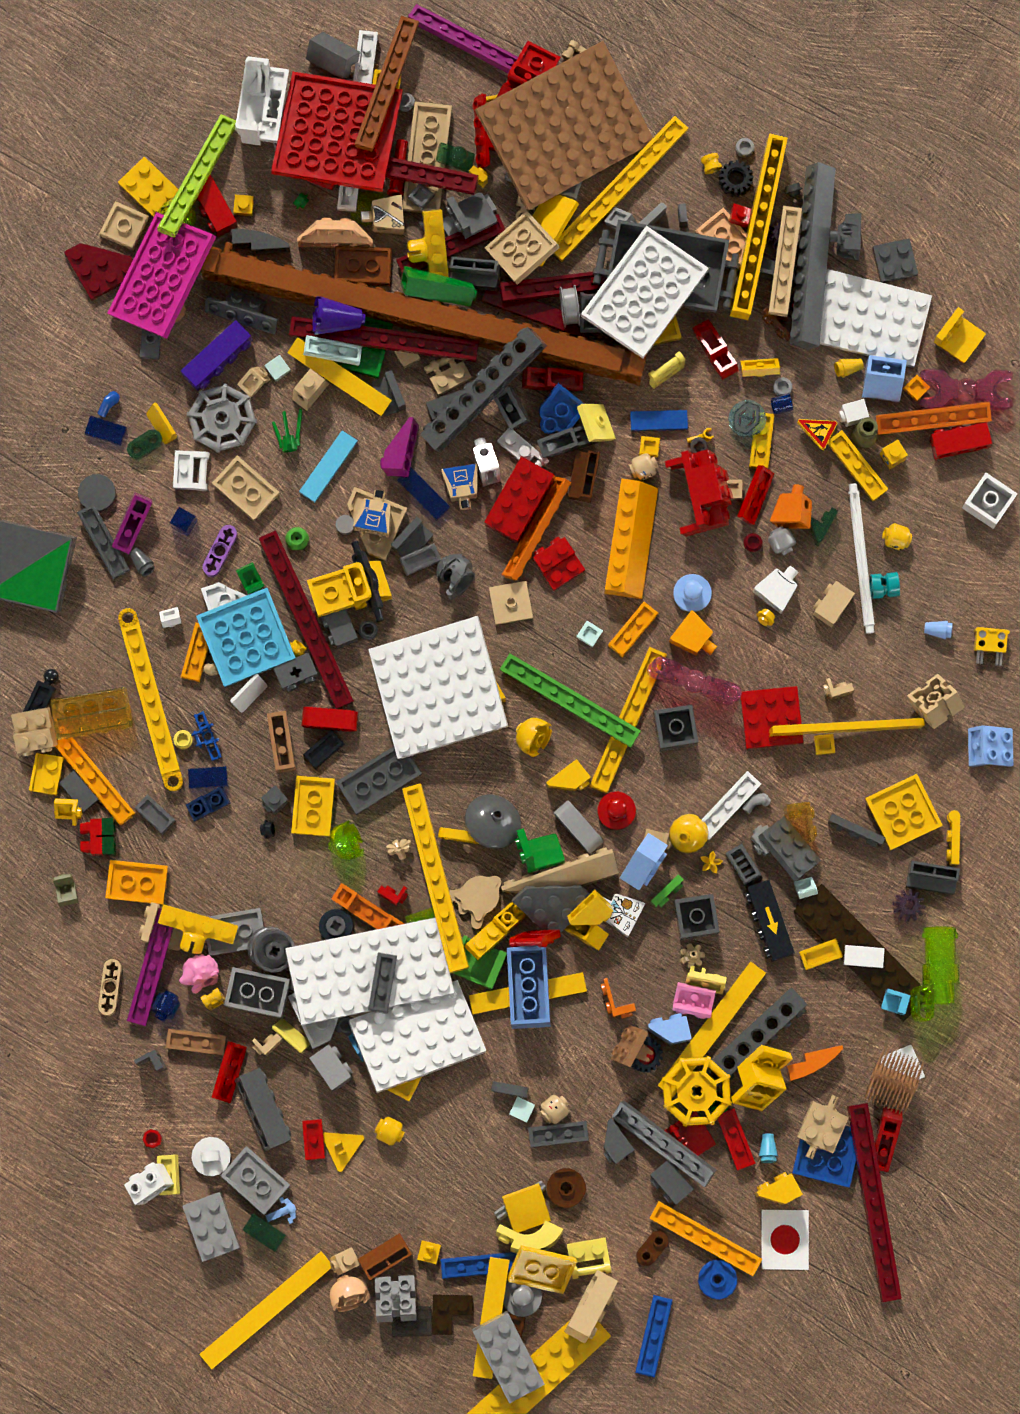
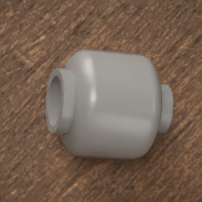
M783 526L771 531L768 537V542L776 554L782 552L785 555L793 551L792 547L796 544L791 530Z

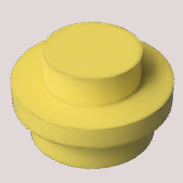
M181 730L174 735L173 741L177 748L184 750L192 745L193 738L188 731Z

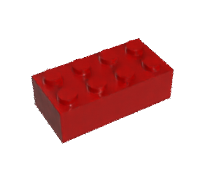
M521 456L485 519V526L519 543L553 483L555 474Z

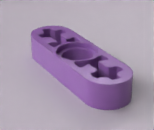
M225 525L221 528L203 563V571L208 577H215L220 573L237 539V531L231 525ZM229 530H232L231 533L233 537H228L226 542L229 544V546H227L225 543H223L226 538L224 532H229ZM218 546H223L226 551L224 555L217 556L215 549ZM211 556H213L216 559V562L214 564L216 570L208 572L209 569L207 568V565H212L214 560L211 558Z

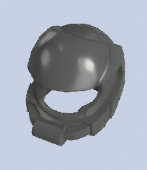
M462 554L445 556L437 565V581L439 583L451 582L446 591L449 600H454L457 596L460 597L475 579L471 561L462 556Z

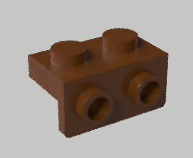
M769 307L765 308L762 311L764 322L768 326L772 325L776 329L775 333L780 339L784 338L788 342L791 338L793 312L788 308V315L784 317L768 314Z

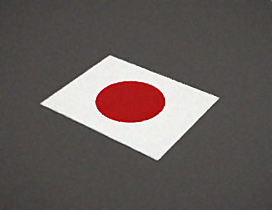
M762 1210V1269L809 1270V1210Z

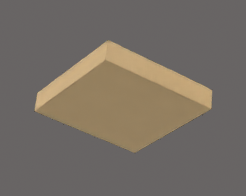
M115 201L99 235L134 251L149 220V216Z

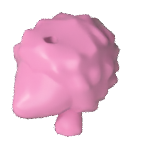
M195 955L193 958H188L182 968L183 975L179 979V982L183 985H193L191 990L196 994L203 987L217 983L219 974L218 964L210 955Z

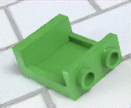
M464 935L462 939L463 945L465 946L471 938ZM465 948L469 968L452 974L493 990L507 953L493 948L477 960Z

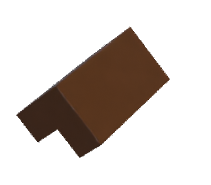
M588 450V453L576 451L568 499L591 503L600 452Z

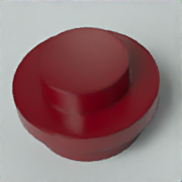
M755 533L748 534L743 541L745 549L749 552L759 551L763 544L762 538Z

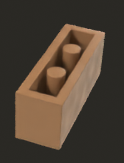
M287 712L268 713L267 718L275 770L277 773L295 771L296 766Z

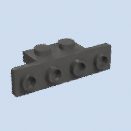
M230 290L225 302L209 296L205 300L204 311L231 321L236 320L240 324L271 334H275L277 330L278 319L262 314L266 307V301L234 290Z

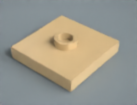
M527 581L489 587L495 625L533 619Z

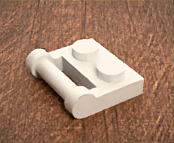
M175 450L173 489L207 491V460L210 457V453ZM194 459H200L198 483H193Z

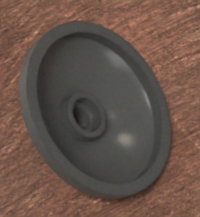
M487 794L475 798L469 804L465 812V826L470 836L476 842L488 848L498 849L512 844L518 837L516 830L521 829V818L517 809L510 801L498 795Z

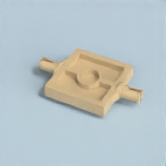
M834 1095L831 1096L828 1106L814 1101L811 1102L797 1134V1138L806 1141L810 1145L806 1157L810 1159L814 1158L817 1149L834 1153L849 1118L840 1114L835 1109L839 1098Z

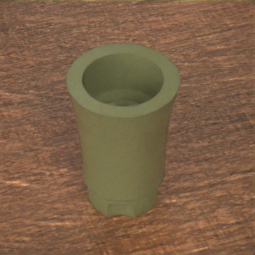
M868 417L862 419L852 430L851 438L853 443L860 448L873 446L878 438L877 422Z

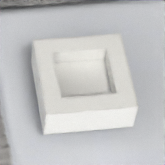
M178 607L159 612L163 628L181 624Z

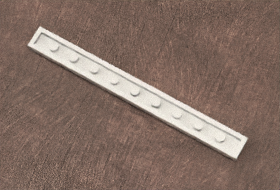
M359 30L357 50L360 52L358 62L355 63L353 81L372 84L378 32ZM340 186L337 210L356 212L359 188Z

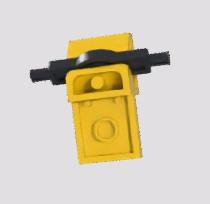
M353 541L351 543L354 551L352 555L353 564L343 566L341 570L307 580L317 615L321 617L354 606L356 610L368 607L369 612H374L376 622L384 621L381 612L383 608L382 602L391 600L392 595L381 561H368L366 552L361 551L359 541Z

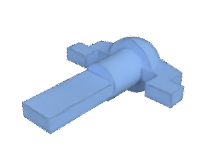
M281 1197L279 1198L281 1204L285 1203L286 1206L265 1215L267 1221L270 1222L290 1214L291 1217L287 1219L289 1224H291L293 1219L296 1218V1207L288 1198L284 1199Z

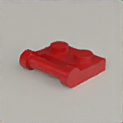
M560 929L527 930L512 936L509 940L510 947H547L548 944L554 943L555 939L561 937Z

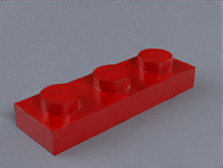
M757 466L737 516L750 525H754L775 474L765 466Z
M228 1041L211 1098L231 1103L236 1086L235 1079L239 1076L247 1049L246 1046Z
M735 1108L722 1113L717 1120L736 1170L738 1171L756 1164Z

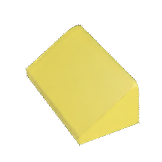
M280 1019L272 1026V1029L298 1052L303 1054L310 1046L309 1040L285 1019Z

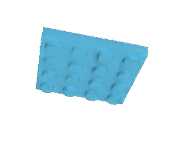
M268 588L196 616L224 687L295 659Z

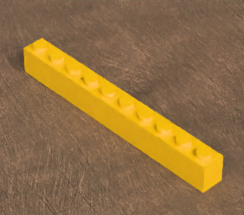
M769 134L766 141L730 317L748 320L751 315L787 137Z

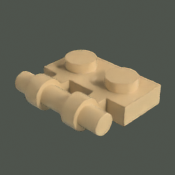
M441 358L437 361L429 362L430 364L424 367L427 374L432 371L435 373V376L431 377L430 381L438 396L472 379L463 361L456 364L455 359ZM448 363L451 368L441 372L439 368Z

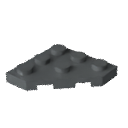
M561 885L545 887L525 886L512 901L542 930L560 929L561 933L570 924L567 916L590 894L581 885L561 887Z

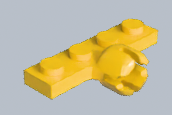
M442 210L423 211L425 234L422 239L409 240L407 242V249L412 251L407 253L408 258L412 263L425 261L428 264V272L449 277Z
M165 904L162 906L158 920L159 924L182 930L183 936L180 948L188 952L192 941L194 942L192 954L202 953L207 938L233 944L238 925Z

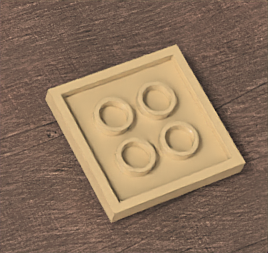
M528 211L524 212L485 247L488 253L498 261L499 265L517 285L560 248Z

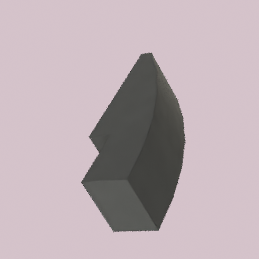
M232 229L234 249L251 248L253 255L290 253L289 243L280 238L255 230Z
M583 425L574 429L572 427L537 440L543 458L565 454L599 443L589 442Z

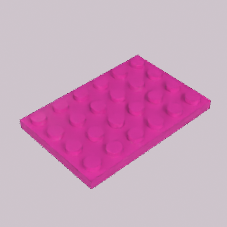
M156 212L107 314L167 339L216 236L183 223L176 237L173 238L157 231V227L164 215Z

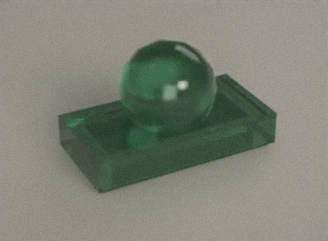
M441 142L438 146L436 162L469 173L473 166L475 154L467 151L462 146L454 147Z

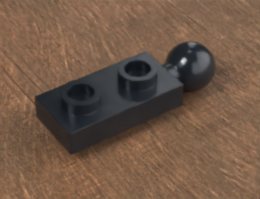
M47 669L44 672V683L37 681L23 712L48 707L56 691V688L52 687L51 684L59 679V674L55 669Z

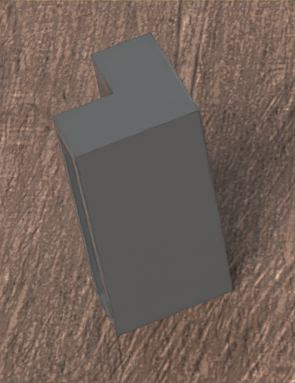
M322 32L309 39L306 60L341 79H345L350 76L351 66L358 62L360 52Z
M452 257L450 264L451 278L472 283L477 290L498 291L502 271L498 261Z
M911 861L908 867L906 887L954 895L960 869Z

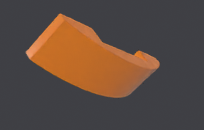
M343 883L340 884L331 898L338 905L376 930L404 924Z

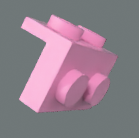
M678 982L672 1010L682 1015L692 1014L700 1019L711 1018L716 990Z

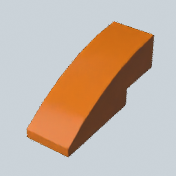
M840 1045L804 1053V1062L785 1066L789 1082L803 1078L824 1067L843 1050V1046Z

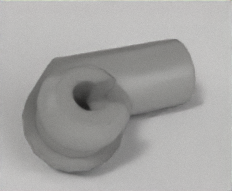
M765 793L752 795L742 809L750 814L756 805L768 806L771 799Z

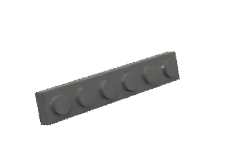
M626 1101L620 1102L612 1116L614 1120L703 1187L709 1184L717 1171L714 1167Z

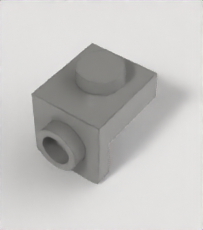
M759 825L752 831L754 835L751 836V840L755 843L753 847L759 855L763 854L766 856L770 853L768 848L758 838L762 832L769 828L768 825L764 827Z

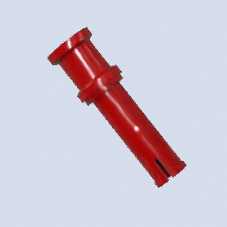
M403 139L396 141L394 158L406 160L408 141ZM389 178L390 187L387 190V194L389 196L402 195L403 197L404 192L402 189L403 182L405 181Z

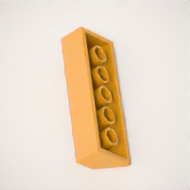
M621 478L604 594L642 599L658 494L657 487L641 481Z

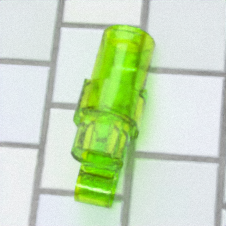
M935 926L923 929L922 939H924L925 964L922 965V985L914 987L911 991V1015L916 1022L930 1021L934 1017V1005L955 1003L954 985L960 984L959 964H956V939H958V933L955 927ZM920 991L924 992L925 996L920 995ZM921 1008L926 1012L925 1018L920 1015Z

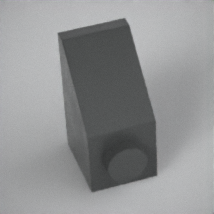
M611 1118L607 1122L604 1150L606 1152L603 1155L609 1163L613 1161L616 1164L633 1152L634 1148Z

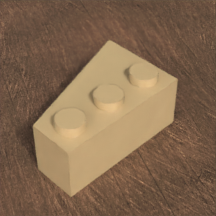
M597 1270L564 1332L583 1343H586L588 1338L592 1339L597 1331L595 1325L597 1321L601 1323L606 1313L603 1309L606 1305H610L614 1297L612 1292L618 1281Z

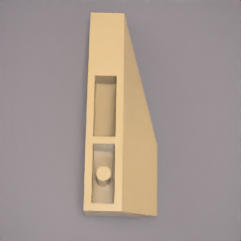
M606 847L597 850L594 855L589 856V853L580 855L576 861L565 862L556 868H546L541 870V873L535 875L533 873L524 875L521 880H508L504 882V886H501V890L506 893H519L525 886L545 887L561 885V887L581 885L583 887L617 876L619 872L613 850H608Z

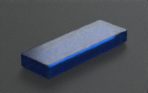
M410 467L408 477L400 476L397 479L436 521L450 509V506L412 467Z

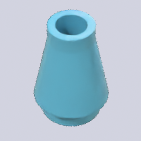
M762 1134L759 1153L762 1163H775L776 1158H778L774 1134Z

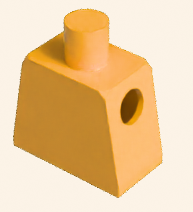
M693 610L690 611L669 640L671 644L695 656L698 655L701 649L712 655L717 648L709 640L713 635V631Z

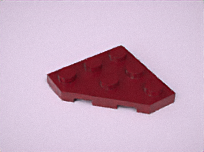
M79 243L64 251L91 301L120 286L133 261L131 256Z

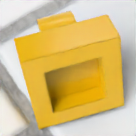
M422 1240L417 1260L437 1264L441 1245Z

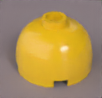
M530 718L520 723L516 728V743L520 750L531 757L538 756L540 753L537 751L540 747L544 750L550 740L552 730L549 729V726L552 725L540 718Z
M694 814L681 815L672 823L669 830L671 844L675 849L683 853L698 851L708 840L709 831L706 823Z

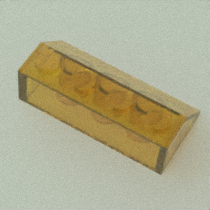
M127 687L50 700L57 740L133 727Z

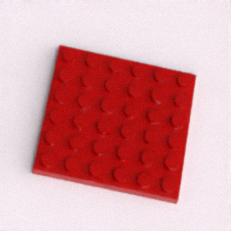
M292 71L271 174L383 192L403 89H395L373 152L355 147V141L376 85Z

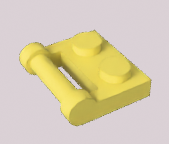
M677 352L674 358L657 370H652L648 373L650 377L649 384L653 389L684 368L685 358L681 352Z
M606 1237L567 1244L568 1255L576 1258L577 1262L603 1258L604 1262L601 1265L578 1269L575 1266L572 1273L573 1279H578V1276L595 1274L597 1270L606 1274L612 1273Z

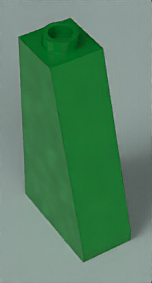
M404 266L400 283L404 295L470 307L472 301L476 299L477 291L472 283Z

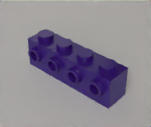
M235 320L181 370L182 376L197 391L205 389L214 376H219L228 363H233L242 350L246 351L251 346L253 341L251 335Z

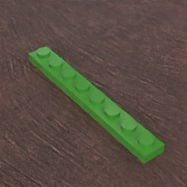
M510 653L500 668V671L630 748L641 733V730Z

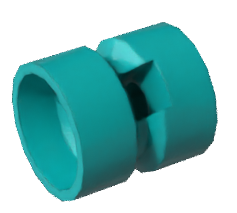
M897 572L886 573L885 576L881 573L870 574L872 599L883 598L884 595H887L889 598L900 596V582Z

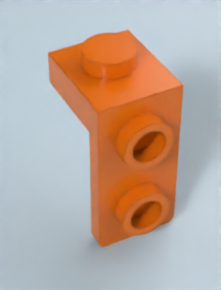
M603 979L604 983L600 985L603 996L607 995L609 1002L605 1003L608 1014H612L613 1018L621 1016L622 1019L632 1017V1013L636 1012L635 1004L632 1003L615 1008L608 979Z

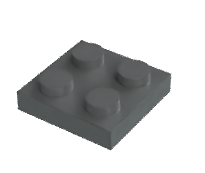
M910 238L872 247L881 283L918 275Z

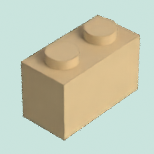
M837 581L833 585L829 584L823 592L826 596L823 600L818 599L813 607L815 609L813 615L831 628L855 595L854 592Z

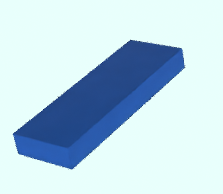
M687 410L630 411L631 431L688 430Z

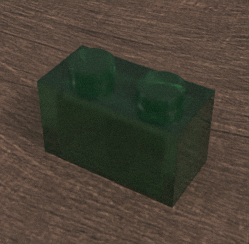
M254 1213L243 1228L244 1232L274 1252L278 1251L287 1237L285 1233Z

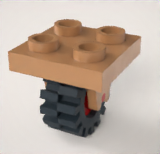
M629 1025L622 1032V1039L619 1045H616L613 1049L611 1060L632 1067L634 1070L649 1073L651 1070L657 1069L656 1065L660 1066L659 1059H663L660 1056L663 1050L660 1049L661 1045L657 1043L658 1041L647 1037V1031Z

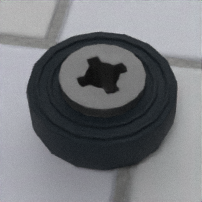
M331 909L325 912L319 922L320 934L325 940L352 935L353 921L350 915L340 909Z

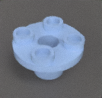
M688 574L681 577L675 584L673 591L676 604L681 610L687 612L691 610L698 612L704 609L709 604L712 595L708 581L697 574Z

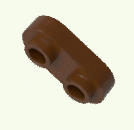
M653 1232L638 1249L636 1259L639 1264L643 1266L652 1265L664 1251L669 1242L668 1236L664 1232ZM661 1237L662 1244L657 1245L655 1239ZM648 1252L650 1258L644 1260L642 1257L643 1253Z

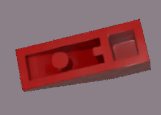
M883 1106L878 1124L875 1147L879 1170L889 1172L903 1121V1111L899 1113L900 1110L895 1111V1109L892 1110Z

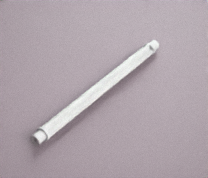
M853 483L849 484L848 495L863 625L866 634L874 633L875 622L860 492L858 491L857 484Z

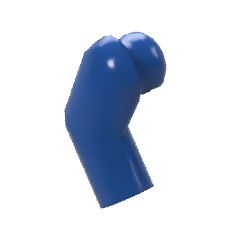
M111 391L104 397L97 412L98 415L106 417L109 409L119 402L120 396L117 392Z

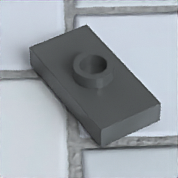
M142 329L141 359L159 360L161 336Z

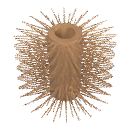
M884 1048L872 1072L865 1097L867 1098L869 1092H871L868 1099L870 1101L874 1093L872 1104L877 1095L876 1102L878 1103L881 1098L880 1104L886 1097L884 1106L889 1100L888 1108L893 1100L891 1109H894L893 1107L897 1102L895 1111L901 1105L899 1113L905 1108L903 1111L904 1115L917 1089L924 1061L920 1069H918L920 1063L915 1067L916 1061L911 1067L912 1059L907 1062L909 1059L907 1057L903 1063L904 1057L900 1060L901 1054L895 1061L897 1052L892 1058L893 1050L887 1059L889 1048L883 1059Z

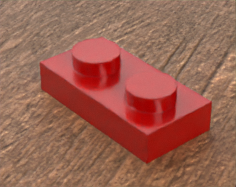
M322 1119L302 1121L305 1160L325 1159Z

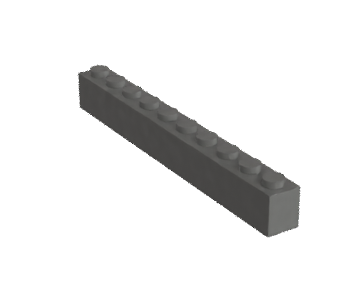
M820 162L806 166L792 328L790 332V344L806 350L820 346L836 168Z

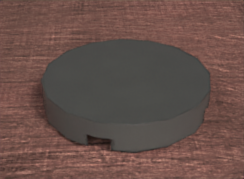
M92 474L80 483L78 497L85 508L94 503L98 511H104L113 505L116 498V489L108 477L101 474Z

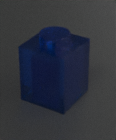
M178 507L169 523L173 529L188 537L197 523V518L190 512Z

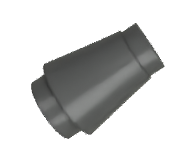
M135 548L130 552L129 555L139 574L147 576L155 570L154 562L139 548Z

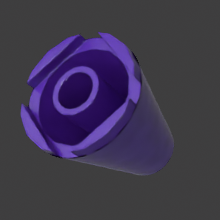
M321 296L315 298L314 306L318 307L313 312L312 326L314 334L360 329L361 325L365 324V314L362 313L361 309Z

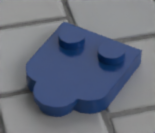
M558 383L539 407V416L542 418L540 421L541 430L544 433L552 434L556 431L561 432L572 428L580 418L577 406L584 403Z

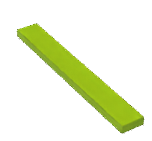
M222 114L220 115L158 225L157 231L173 238L176 237L235 130L236 120Z

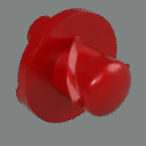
M614 791L606 794L600 800L597 813L599 820L605 827L610 830H621L633 822L636 815V806L629 795Z

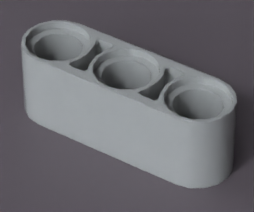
M568 800L553 812L560 823L589 855L604 843L600 835Z

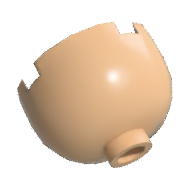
M341 1276L330 1289V1302L334 1311L336 1308L338 1312L350 1311L359 1307L357 1303L363 1301L365 1304L370 1299L367 1286L357 1277Z

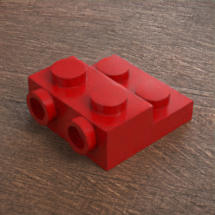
M556 537L550 542L551 546L546 549L541 547L534 552L533 562L553 591L585 571V568L565 537L562 539Z

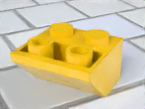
M786 1172L774 1177L775 1182L771 1184L765 1182L756 1187L758 1191L754 1193L757 1197L780 1204H786L803 1195L792 1173L787 1175Z

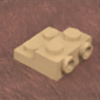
M50 707L11 715L15 730L13 738L17 754L22 753L23 756L34 754V750H41V753L52 751V747L58 745Z

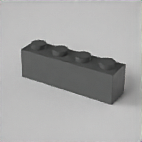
M258 1068L235 1079V1083L265 1152L289 1142L291 1140V1131L283 1122V1113L279 1107L277 1108L274 1092L267 1085L268 1079L266 1074Z

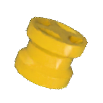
M711 153L700 159L701 163L705 166V174H713L723 168L722 164L718 161V153Z

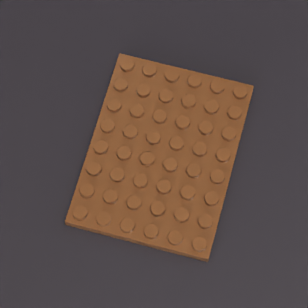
M604 41L475 109L527 211L637 152L653 139Z

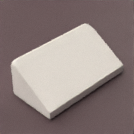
M255 674L231 699L232 705L243 713L267 688V684L258 674Z

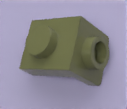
M62 874L54 877L53 882L56 888L59 907L78 903L76 884L72 874Z

